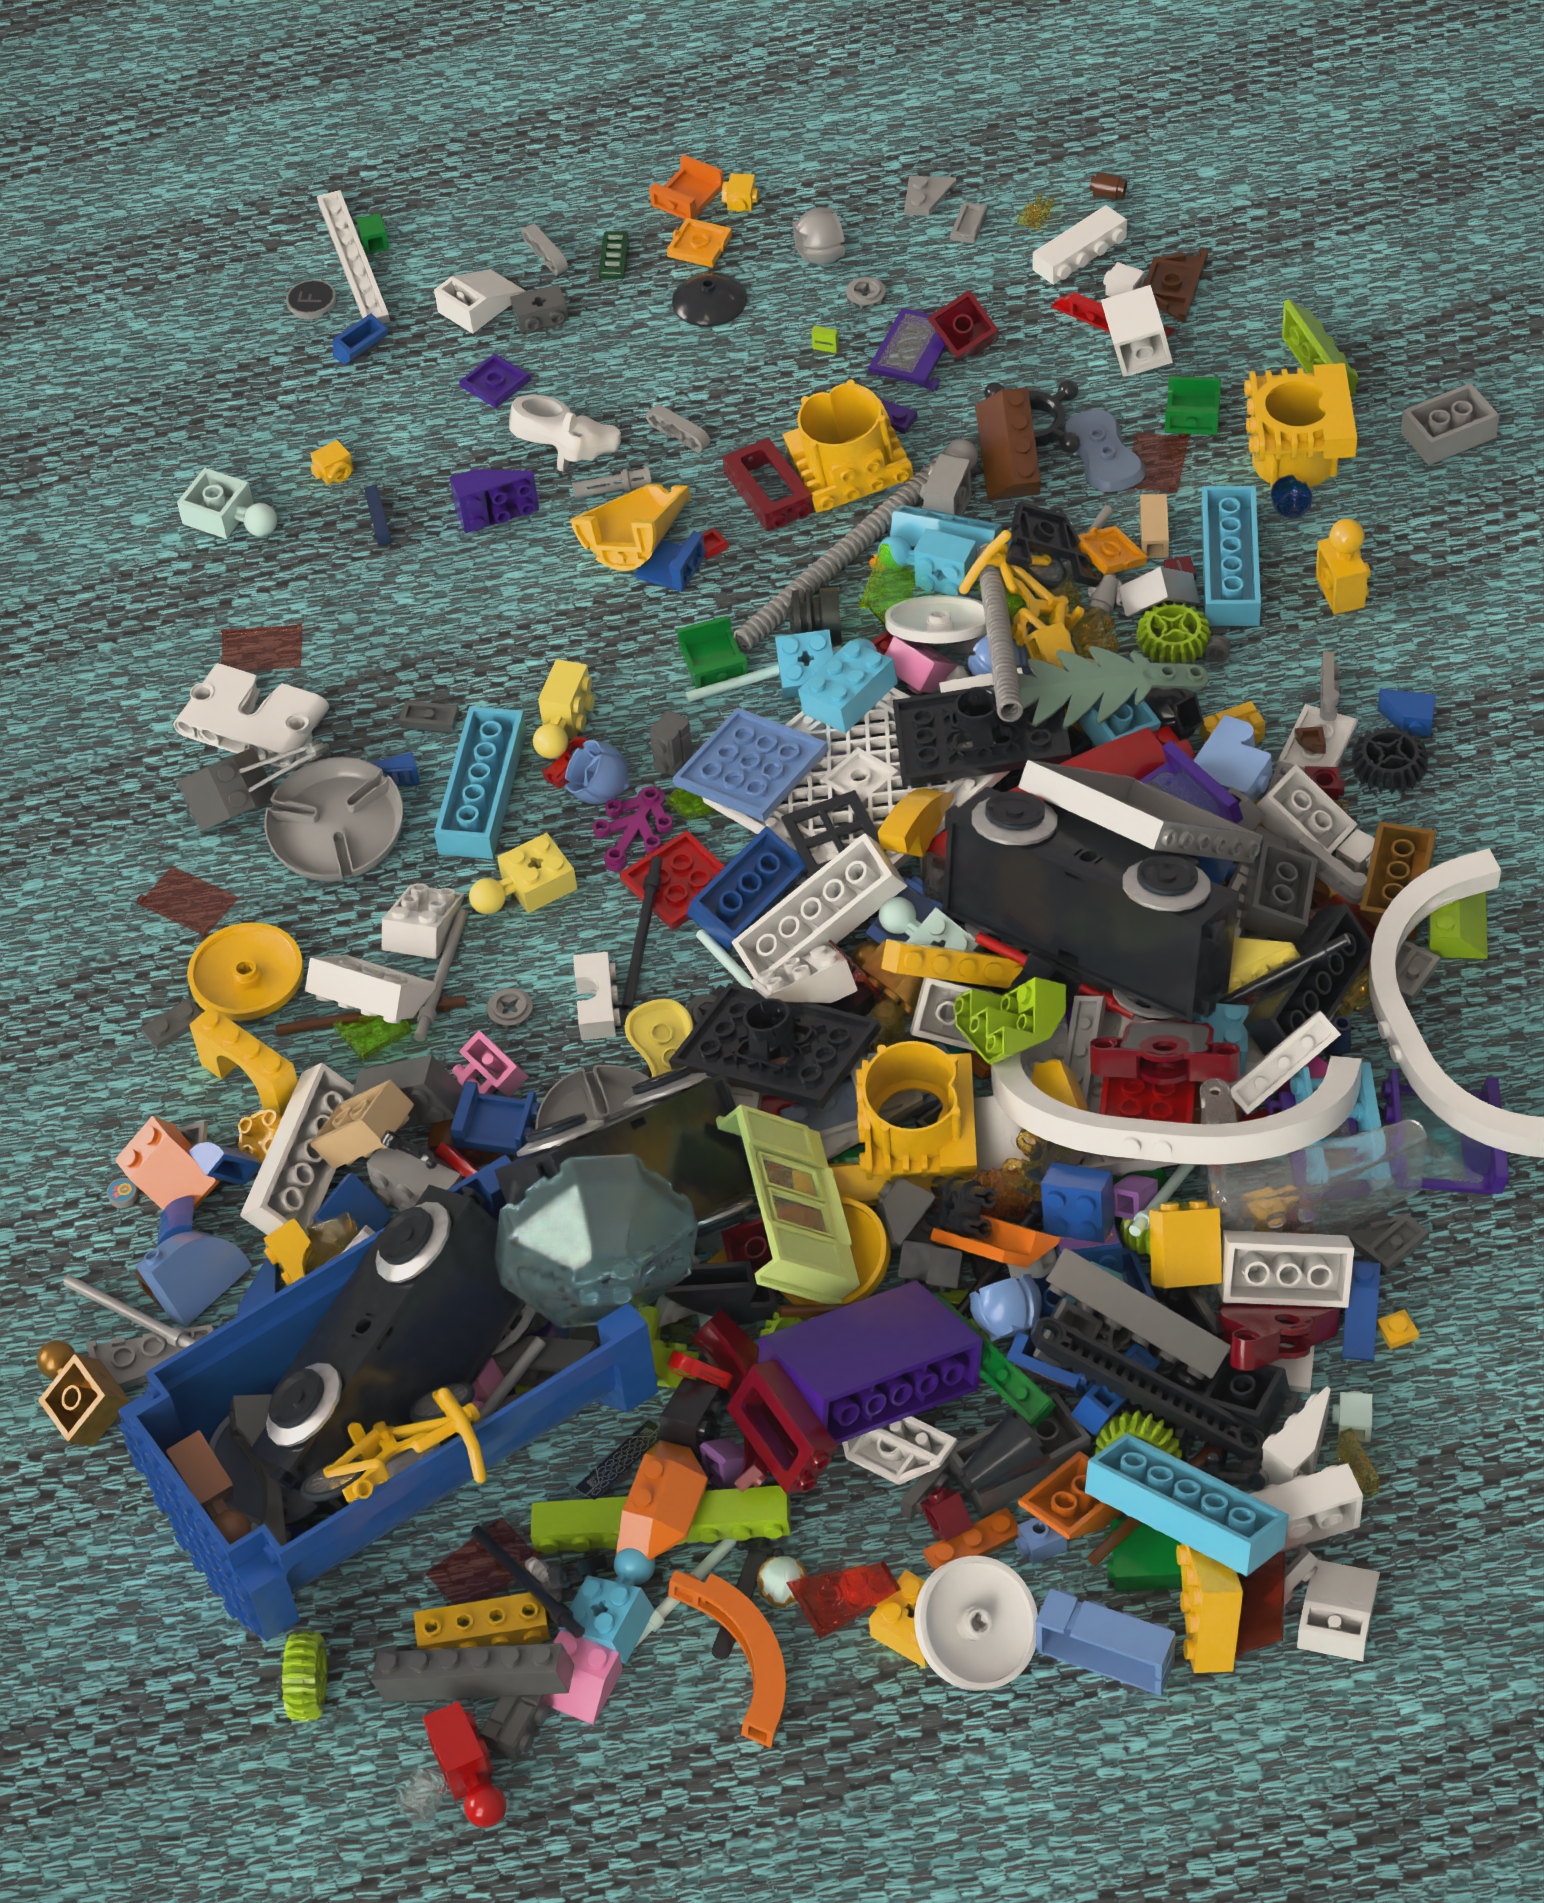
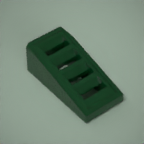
M604 232L599 279H624L630 246L627 232Z

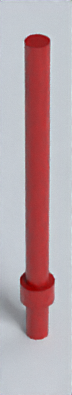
M979 932L976 936V943L1022 966L1025 965L1028 957L1027 954L982 932ZM1082 982L1078 994L1082 996H1104L1107 1001L1106 1011H1114L1130 1020L1134 1019L1136 1015L1120 1006L1112 993L1108 991L1103 993Z

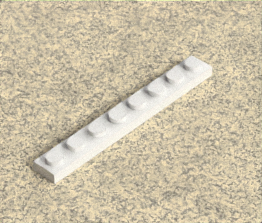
M338 190L317 196L320 210L362 319L372 313L383 324L390 322L388 311L341 191Z

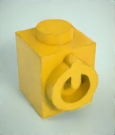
M730 173L729 182H723L722 202L727 203V210L752 212L753 204L758 203L759 189L756 188L755 175Z
M338 440L311 453L312 473L317 479L322 478L327 485L332 482L341 483L351 475V472L354 471L350 453Z

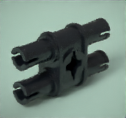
M937 1176L932 1180L931 1183L937 1184L938 1188L930 1186L931 1192L936 1196H942L940 1208L932 1206L927 1209L926 1214L933 1215L932 1218L925 1216V1221L928 1225L937 1226L941 1230L968 1238L976 1236L983 1239L991 1234V1231L984 1230V1227L992 1228L991 1222L988 1219L980 1218L982 1206L991 1208L996 1204V1200L989 1199L990 1196L998 1198L997 1192L993 1188L982 1187L976 1180L966 1181L959 1176H953L950 1179Z

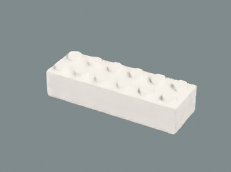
M864 833L735 938L732 944L755 979L760 972L768 969L775 970L783 966V963L788 959L806 956L810 954L811 949L817 946L824 945L832 948L879 910L885 901L895 897L905 889L907 884L885 851L881 849L880 844Z
M320 1063L301 1073L240 1214L243 1219L266 1235L271 1234L295 1218L308 1237L314 1223L312 1217L320 1208L336 1168L333 1169L310 1143L337 1105L352 1097L354 1085L325 1064Z

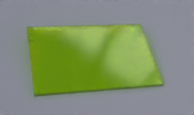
M883 543L880 545L879 554L858 605L862 609L869 608L885 627L886 611L894 604L910 599L915 586V575L907 566H899L891 555L890 546Z

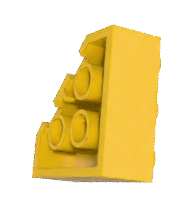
M1177 1545L1176 1557L1178 1565H1181L1183 1592L1180 1593V1608L1184 1612L1186 1639L1183 1643L1184 1657L1186 1660L1190 1659L1194 1673L1233 1672L1243 1596L1237 1572L1187 1545Z

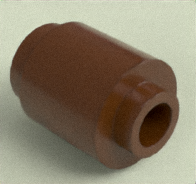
M1097 172L1096 176L1091 177L1089 189L1093 191V196L1111 200L1124 199L1127 190V179H1123L1121 175Z

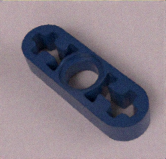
M377 484L364 487L378 546L391 544Z

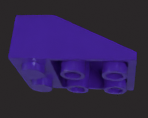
M473 469L449 477L455 512L465 533L479 531L484 527L497 523H505L509 519L530 515L539 510L533 471Z

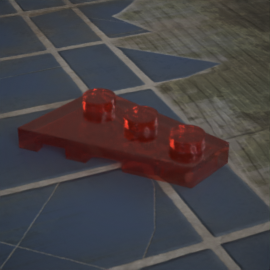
M885 1561L786 1582L819 1639L824 1638L901 1590Z

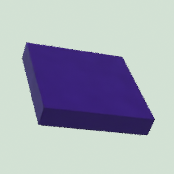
M494 353L462 378L459 384L463 389L497 408L529 383L531 375Z

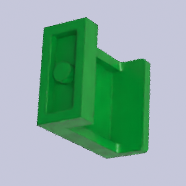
M1170 376L1165 411V433L1217 435L1221 379Z
M729 616L677 629L679 648L695 689L748 674L747 659L744 653H740L731 630Z

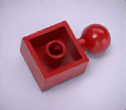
M460 1701L423 1716L422 1719L430 1746L454 1800L457 1801L465 1797L464 1813L473 1825L480 1828H489L497 1825L505 1816L507 1802L503 1792L491 1783L489 1774L494 1772V1769L489 1759L490 1754L484 1739L479 1737L476 1730L478 1728L471 1711L464 1712Z

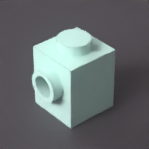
M1360 1391L1340 1392L1339 1405L1333 1404L1332 1423L1338 1424V1441H1371L1372 1394Z

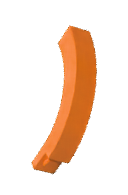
M675 1570L669 1580L668 1596L694 1607L718 1621L730 1632L743 1650L751 1670L753 1697L743 1719L741 1735L771 1748L779 1730L786 1691V1673L783 1656L771 1626L754 1603L727 1581L710 1573L704 1583L693 1574Z

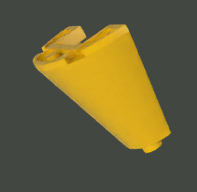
M647 484L570 519L573 530L585 550L590 548L597 555L596 560L619 571L634 570L648 561L685 504L690 501L689 486L674 485L671 487V492H669L662 485Z

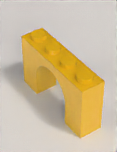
M213 1007L207 1008L189 1024L201 1065L220 1079H223L239 1065L255 1084L262 1108L264 1110L272 1109L283 1117L298 1082L294 1064Z

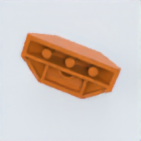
M660 1440L644 1454L622 1510L616 1554L623 1549L634 1548L641 1551L648 1560L653 1561L656 1556L668 1551L687 1538L709 1481L691 1448Z

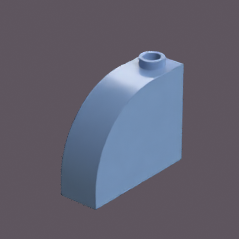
M188 1231L176 1234L163 1241L155 1249L147 1252L143 1260L135 1267L169 1318L179 1324L188 1326L247 1272L252 1265L245 1254L233 1243L209 1233Z

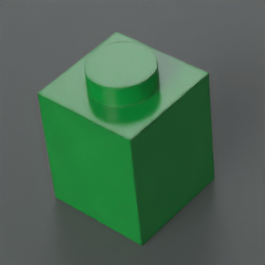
M380 213L356 218L365 255L389 249L387 234Z

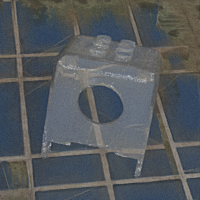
M1221 1079L1206 1080L1200 1087L1201 1124L1236 1123L1237 1117L1229 1085ZM1217 1090L1220 1094L1212 1095L1210 1092ZM1409 1119L1263 1160L1231 1164H1198L1202 1200L1208 1201V1206L1220 1208L1221 1247L1223 1230L1277 1233L1282 1231L1312 1230L1313 1234L1341 1235L1346 1229L1354 1228L1421 1192L1427 1145L1426 1132L1419 1122Z

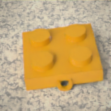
M686 218L680 229L673 232V240L667 248V257L713 268L732 237V228Z
M1117 526L1100 530L1097 527H1093L1088 533L1077 535L1080 539L1078 546L1081 552L1088 554L1091 563L1104 575L1144 566L1147 562L1148 556Z

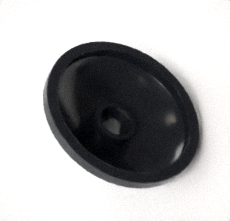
M717 272L700 273L686 279L676 288L672 296V307L676 315L689 324L702 327L718 326L732 321L743 312L747 303V293L744 286L737 279Z

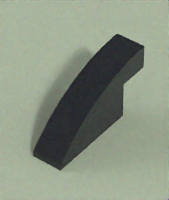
M750 1261L681 1265V1267L680 1265H670V1268L669 1266H662L664 1271H662V1268L659 1271L663 1290H666L664 1292L665 1296L682 1307L701 1314L713 1316L722 1309L732 1320L763 1321L773 1320L774 1312L778 1308L774 1289L758 1285L755 1282Z

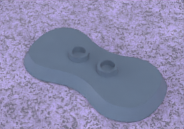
M1101 409L1087 410L1070 417L1062 426V432H1073L1079 437L1080 446L1075 452L1083 460L1086 480L1093 488L1103 492L1121 491L1135 486L1146 476L1144 462L1134 452L1125 447L1121 437L1120 424L1109 412Z

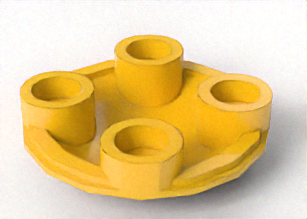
M265 1109L256 1112L251 1117L242 1118L238 1124L240 1132L239 1150L255 1155L263 1163L281 1122V1114L272 1109Z

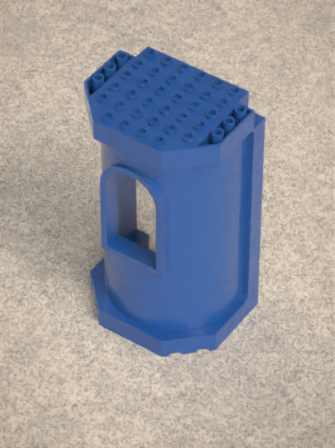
M506 1155L447 1189L460 1195L464 1194L462 1191L464 1186L477 1191L486 1199L481 1208L520 1241L494 1171L511 1163ZM385 1228L145 1372L150 1384L146 1387L147 1392L118 1409L122 1423L118 1424L126 1439L124 1441L125 1445L133 1456L131 1461L140 1475L144 1473L146 1476L147 1484L154 1494L153 1500L162 1513L166 1511L169 1517L168 1520L176 1532L174 1536L183 1551L189 1550L192 1555L190 1559L196 1570L200 1574L205 1572L209 1578L206 1581L216 1597L218 1595L222 1596L225 1601L223 1606L232 1619L237 1617L243 1627L266 1642L301 1621L292 1596L294 1592L474 1479L467 1447L462 1436L459 1435L373 1489L372 1494L368 1498L357 1499L308 1531L293 1525L287 1526L290 1527L291 1541L282 1547L265 1524L229 1545L166 1458L165 1450L198 1430L201 1431L207 1443L210 1444L218 1426L229 1416L228 1407L233 1396L268 1394L273 1396V1390L380 1232L383 1233ZM559 1285L540 1291L538 1286H536L538 1297H548L545 1299L550 1304L553 1313L551 1314L550 1321L563 1339H569L570 1328H575L576 1321H572L571 1316L572 1307L570 1306L572 1301L566 1296L565 1292L558 1291ZM563 1297H566V1298H568L569 1300H568V1301H565V1300H563V1299H554V1298H563ZM630 1302L597 1322L601 1343L599 1348L472 1427L480 1444L486 1471L596 1401L600 1404L629 1412L658 1393L648 1325Z

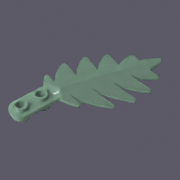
M1091 646L1089 652L1097 664L1076 654L1058 650L1056 655L1065 670L1051 663L1030 658L1027 664L1035 677L1018 673L1023 709L1038 700L1032 723L1034 727L1054 715L1070 699L1063 724L1064 729H1068L1081 719L1098 700L1101 701L1096 724H1101L1118 711L1135 691L1134 704L1139 705L1149 694L1151 688L1162 690L1178 688L1199 691L1206 686L1209 679L1206 669L1196 664L1150 663L1147 658L1136 652L1130 653V661L1114 652Z

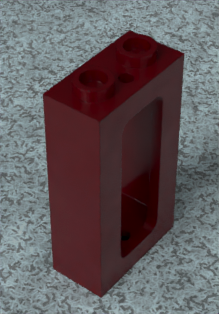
M769 437L722 456L724 474L766 531L782 528L785 524L796 519H803L814 512L812 494ZM771 463L793 494L776 502L770 501L749 471Z
M777 1360L753 1364L726 1407L786 1494L804 1493L816 1485L817 1478L831 1462V1457L838 1445ZM764 1401L797 1446L799 1453L796 1459L793 1458L760 1411Z

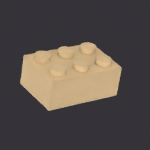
M388 1080L338 1104L310 1145L333 1169L344 1164L349 1166L361 1156L366 1158L379 1148L382 1150L386 1149L387 1147L380 1142L385 1131L396 1132L397 1129L404 1126L409 1120L408 1113L414 1104L391 1080Z

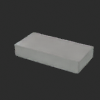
M963 202L951 231L950 240L975 243L988 211L987 206Z

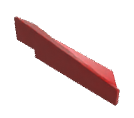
M1073 292L1064 297L1059 296L1051 305V308L1110 333L1102 303ZM1163 325L1167 339L1175 329Z

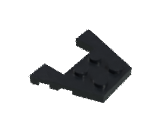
M1020 502L1016 506L1011 527L1012 536L1008 543L1005 559L1007 564L1027 569L1032 563L1030 551H1037L1054 558L1059 557L1069 560L1075 582L1096 587L1100 583L1099 574H1093L1089 566L1091 560L1088 554L1082 553L1078 546L1080 539L1066 514Z

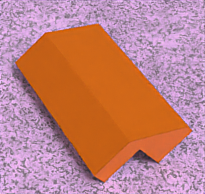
M980 1214V1218L988 1219L992 1225V1228L984 1227V1230L991 1231L987 1238L981 1239L976 1236L962 1237L933 1228L930 1240L1023 1268H1028L1058 1245L1060 1237Z

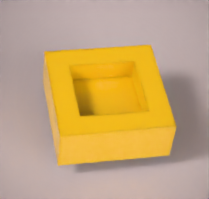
M1405 1309L1377 1319L1376 1326L1390 1350L1419 1339V1332Z

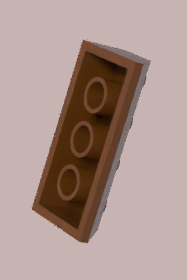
M1028 387L1001 390L975 405L987 500L1040 495L1041 479Z

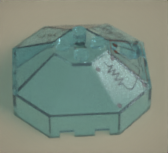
M634 1154L569 1157L560 1164V1173L550 1180L544 1176L525 1190L526 1198L516 1206L508 1203L500 1209L495 1260L501 1285L559 1328L597 1326L599 1320L628 1302L637 1312H640L692 1272L698 1223L691 1200L683 1193L680 1196L672 1190L671 1184L657 1172L653 1171L651 1173L644 1168L642 1160ZM605 1274H610V1277L614 1278L609 1279L607 1284H602L601 1280H599L603 1279Z

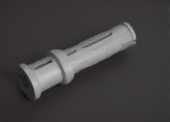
M645 465L643 469L632 471L623 469V471H620L621 474L576 483L572 482L574 497L577 499L579 497L624 490V492L629 493L632 489L652 484L649 465ZM644 477L642 480L632 481L633 478ZM616 481H622L620 484H614ZM610 483L609 486L587 489L589 486Z

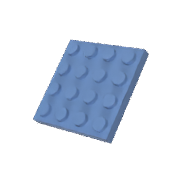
M737 707L672 779L675 787L764 822L829 750L828 743L822 739Z

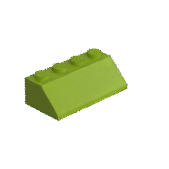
M1289 299L1285 300L1282 338L1305 372L1313 373V365L1345 363L1350 395L1356 394V384L1359 381L1358 374L1354 368L1351 369L1344 353L1339 352L1332 336L1327 335L1322 322L1317 320L1310 310Z

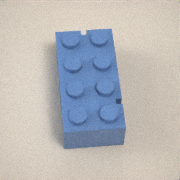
M1049 1589L1036 1619V1652L1161 1696L1175 1662V1631L1170 1630V1628L1161 1623L1152 1624L1140 1620L1129 1612L1120 1613L1108 1609L1104 1604L1097 1601L1088 1602L1084 1600L1083 1603L1079 1602L1078 1598L1068 1591Z

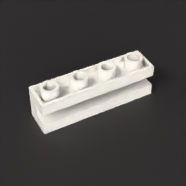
M1317 1011L1240 1077L1239 1080L1226 1089L1225 1092L1242 1108L1244 1114H1249L1341 1034L1321 1011Z

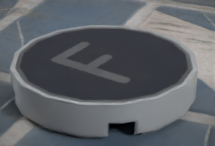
M305 280L289 290L286 296L287 307L298 318L307 320L320 318L323 316V313L327 311L329 313L333 310L336 304L335 290L325 281Z

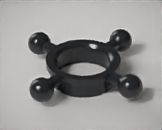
M1070 380L1063 381L1058 387V392L1053 396L1044 392L1028 391L1031 409L1045 411L1054 418L1053 424L1047 429L1034 432L1036 447L1058 441L1060 448L1066 453H1073L1078 450L1080 446L1079 437L1073 432L1064 433L1061 431L1065 419V412L1061 402L1072 401L1077 397L1079 390L1075 382ZM996 382L990 383L985 388V398L1005 390L1004 387Z

